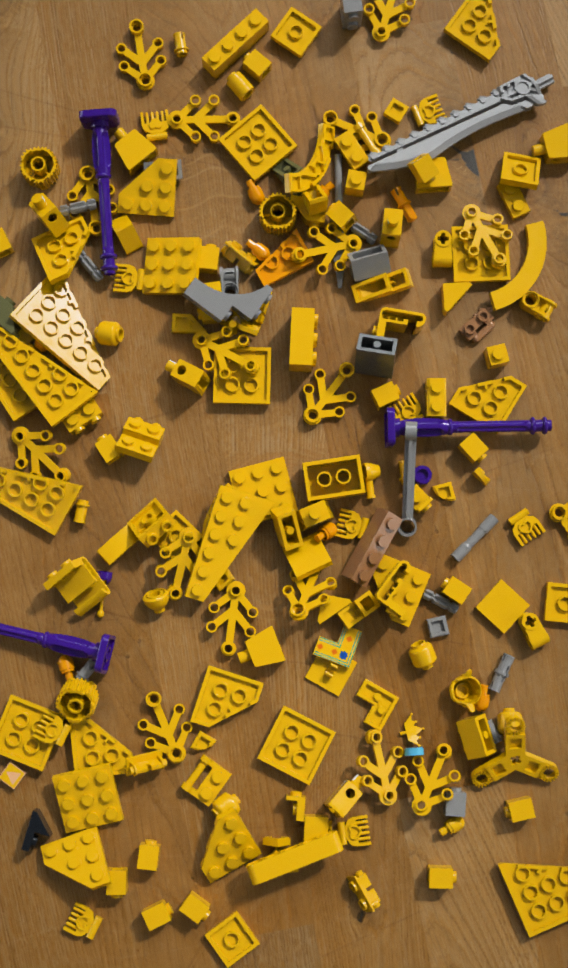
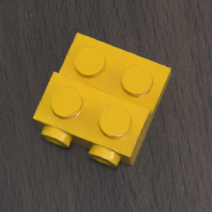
M92 398L62 422L71 435L74 433L78 435L85 430V426L91 423L93 425L99 422L104 414L94 398Z
M129 417L115 446V451L152 463L163 440L165 428H162L158 423L150 424L144 422L140 417Z
M156 498L127 522L137 538L147 548L155 545L159 538L166 532H170L177 523Z

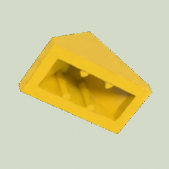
M319 184L301 192L309 216L327 211L328 196Z
M126 214L112 220V228L127 255L144 247Z
M470 282L442 284L441 301L442 314L444 316L451 311L473 284Z
M329 595L330 605L319 607L318 624H321L352 603L351 600Z

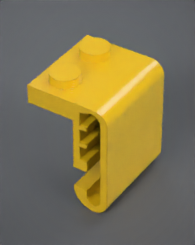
M384 307L380 311L377 326L374 325L371 335L384 337L385 330L404 333L408 323L415 324L412 335H416L422 330L426 322V316L423 313Z
M85 557L72 561L70 559L66 560L60 565L62 569L58 572L55 570L47 576L48 580L43 583L46 590L56 587L68 604L73 601L77 606L74 612L79 616H83L110 594L107 585Z
M405 560L395 565L374 594L375 599L387 608L385 612L393 618L397 616L403 617L407 610L391 599L404 582L401 578H397L395 581L391 580L396 571L402 565L404 567L402 570L403 574L408 575L411 572V565Z

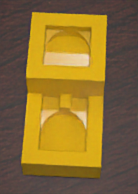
M127 524L98 549L97 553L110 566L137 543L139 539Z

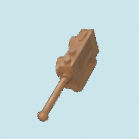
M490 306L487 309L480 308L477 314L474 313V317L460 328V334L468 342L472 340L478 343L495 327L492 321L494 317L490 314L493 307ZM484 324L485 326L477 333L476 330Z

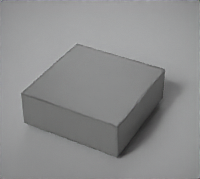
M445 615L426 619L430 638L450 634Z

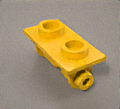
M234 240L226 241L225 244L228 247L224 246L221 249L222 255L230 262L234 263L237 258L239 259L235 266H238L245 274L248 273L250 275L254 271L252 267L259 265L256 261L257 258L250 252L246 253L241 249L242 246Z
M160 749L127 757L126 776H137V774L148 772L149 770L164 769L167 766V760L163 759V750Z
M359 870L355 872V876H347L348 885L351 891L358 897V904L365 912H375L374 909L380 906V899L374 888H371L369 891L366 890L367 887L372 885L366 873Z

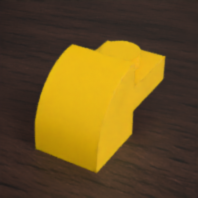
M368 590L336 615L348 630L381 605L371 591Z

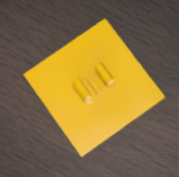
M316 656L305 678L339 696L357 662L352 660L350 667L346 668Z

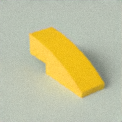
M406 267L351 285L356 304L389 296L414 287L409 270Z

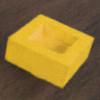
M393 98L384 111L383 116L399 125L409 107Z

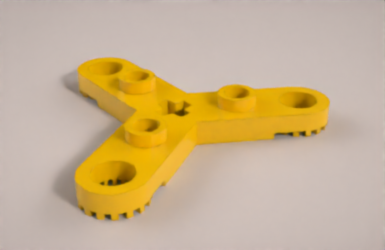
M512 714L504 721V753L472 771L471 779L475 786L479 788L486 787L491 782L497 781L515 770L534 778H539L544 782H552V780L555 781L558 778L559 770L555 763L525 751V722L520 715ZM512 722H520L519 726L515 728L510 727ZM516 756H518L519 759H514L512 761L511 757L515 758ZM547 768L553 770L551 774H544ZM480 774L486 776L483 780L476 779Z

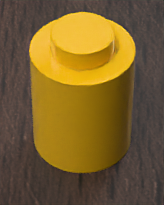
M232 72L227 77L226 85L242 102L247 100L255 91V88L241 72Z

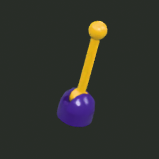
M97 571L106 585L111 582L113 572ZM104 599L100 601L99 611H97L99 618L104 616Z

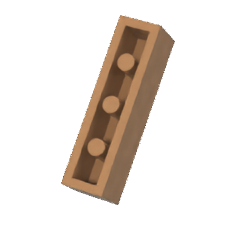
M377 508L341 575L356 584L367 587L403 519L388 510Z

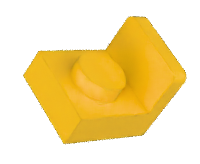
M415 484L414 511L417 514L420 511L425 513L432 506L430 502L433 498L429 497Z
M290 791V794H286V800L297 801V804L293 803V815L296 816V821L304 822L306 795H302L301 791Z

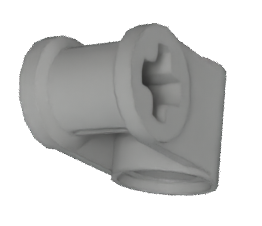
M238 266L224 269L219 267L222 292L226 293L228 290H234L235 294H239Z

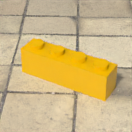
M255 8L202 57L203 67L214 79L218 78L269 31V21Z

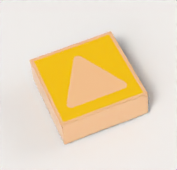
M11 761L1 773L0 780L12 789H15L27 772Z

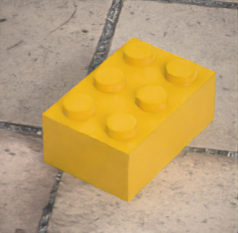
M292 307L289 371L312 372V367H316L317 352H313V348H317L318 333H314V330H317L318 314H315V308Z
M360 454L302 463L308 503L364 495L366 493Z

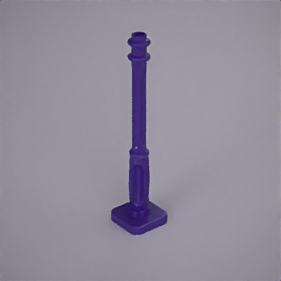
M113 108L82 110L79 112V120L83 128L93 130L92 155L96 173L95 179L98 180L102 234V254L100 259L103 260V266L101 271L106 276L115 275L118 266L115 265L117 254L114 253L109 185V180L112 177L110 174L111 147L108 129L118 127L120 119L117 110Z
M387 407L384 411L385 448H393L396 443V437H400V435L405 436L406 421L417 422V437L452 435L453 433L530 432L532 435L535 432H542L545 435L547 431L552 430V422L547 420L546 417H542L541 420H535L534 417H531L530 420L452 421V419L438 418L400 420V418H395V409L393 407Z
M0 623V635L42 645L43 648H49L69 656L90 658L95 662L94 672L106 674L108 671L116 636L103 634L101 641L95 644L74 636L54 634L48 631L40 633Z

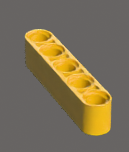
M332 830L250 862L246 865V869L252 885H257L337 854L344 850L337 830Z

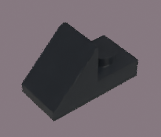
M38 808L32 812L21 850L29 852L33 847H36L39 836L36 835L37 833L46 836L53 834L41 810Z

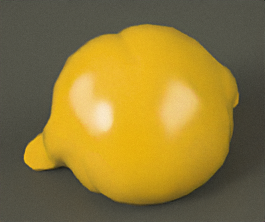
M468 669L466 673L461 674L451 682L449 687L450 697L458 705L468 708L472 713L475 712L474 704L480 700L482 689L479 681L472 676L471 669Z

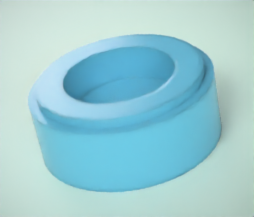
M405 748L404 754L405 756L424 755V748Z

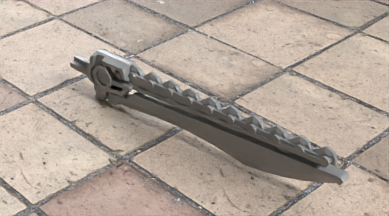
M524 73L493 89L490 92L491 96H479L475 104L466 103L463 106L464 110H452L448 118L439 117L435 125L425 124L422 128L423 131H411L409 138H398L395 141L396 145H384L380 153L370 152L368 161L373 164L367 167V173L406 168L409 162L422 153H429L430 157L434 159L460 140L482 128L523 111H530L532 106L545 105L547 101L544 99L541 90L555 83L553 75L547 74L535 80Z

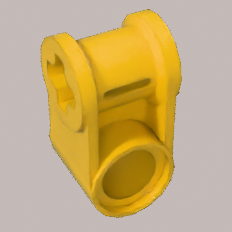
M440 230L433 239L432 268H451L452 237L448 231ZM440 237H443L444 244H441Z
M534 291L526 292L519 299V306L523 311L546 323H549V317L553 309H556L558 306L554 301ZM525 298H531L533 305H528Z
M525 612L518 618V625L531 650H535L550 642V638L536 614ZM527 618H531V619H532V620L529 622L530 625L525 624V622L527 621Z

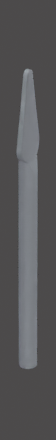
M341 154L334 155L335 203L338 200L342 202ZM336 237V243L342 242ZM343 250L336 252L333 257L334 262L340 259ZM338 262L337 267L342 269V264ZM344 270L341 272L335 271L338 288L340 289L342 288Z

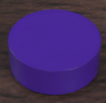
M424 465L416 467L415 483L419 485L427 484L432 478L431 470Z

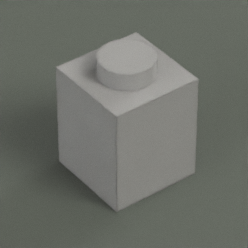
M450 787L454 797L451 801H444L443 814L445 816L465 817L467 793L461 791V787ZM450 792L444 793L445 798H449L451 796Z

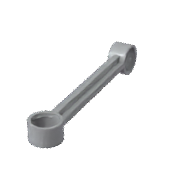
M406 421L401 519L403 521H412L415 527L411 532H404L399 526V533L405 537L414 535L417 530V523L413 518L417 422Z

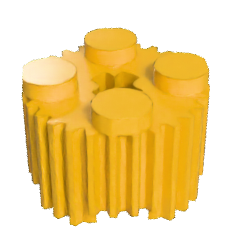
M34 147L33 150L30 148L23 152L20 170L30 186L47 190L50 185H54V182H57L56 179H59L58 176L61 173L60 166L50 149H47V147H37L36 149Z
M278 192L276 194L272 193L271 196L269 195L268 198H265V201H262L259 207V222L263 226V230L266 233H273V235L277 234L279 236V234H287L293 229V225L296 222L297 209L295 203H292V199L289 200V197L286 198V195L278 194ZM275 212H279L280 216H275Z
M69 678L63 684L57 697L56 708L60 710L59 713H62V716H66L65 718L69 723L72 722V724L74 722L78 724L84 719L90 718L94 714L99 700L98 690H96L97 685L93 681L87 682V679Z

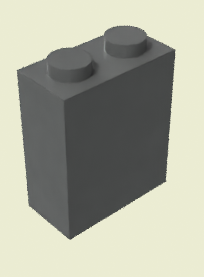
M359 333L355 373L392 379L398 339Z

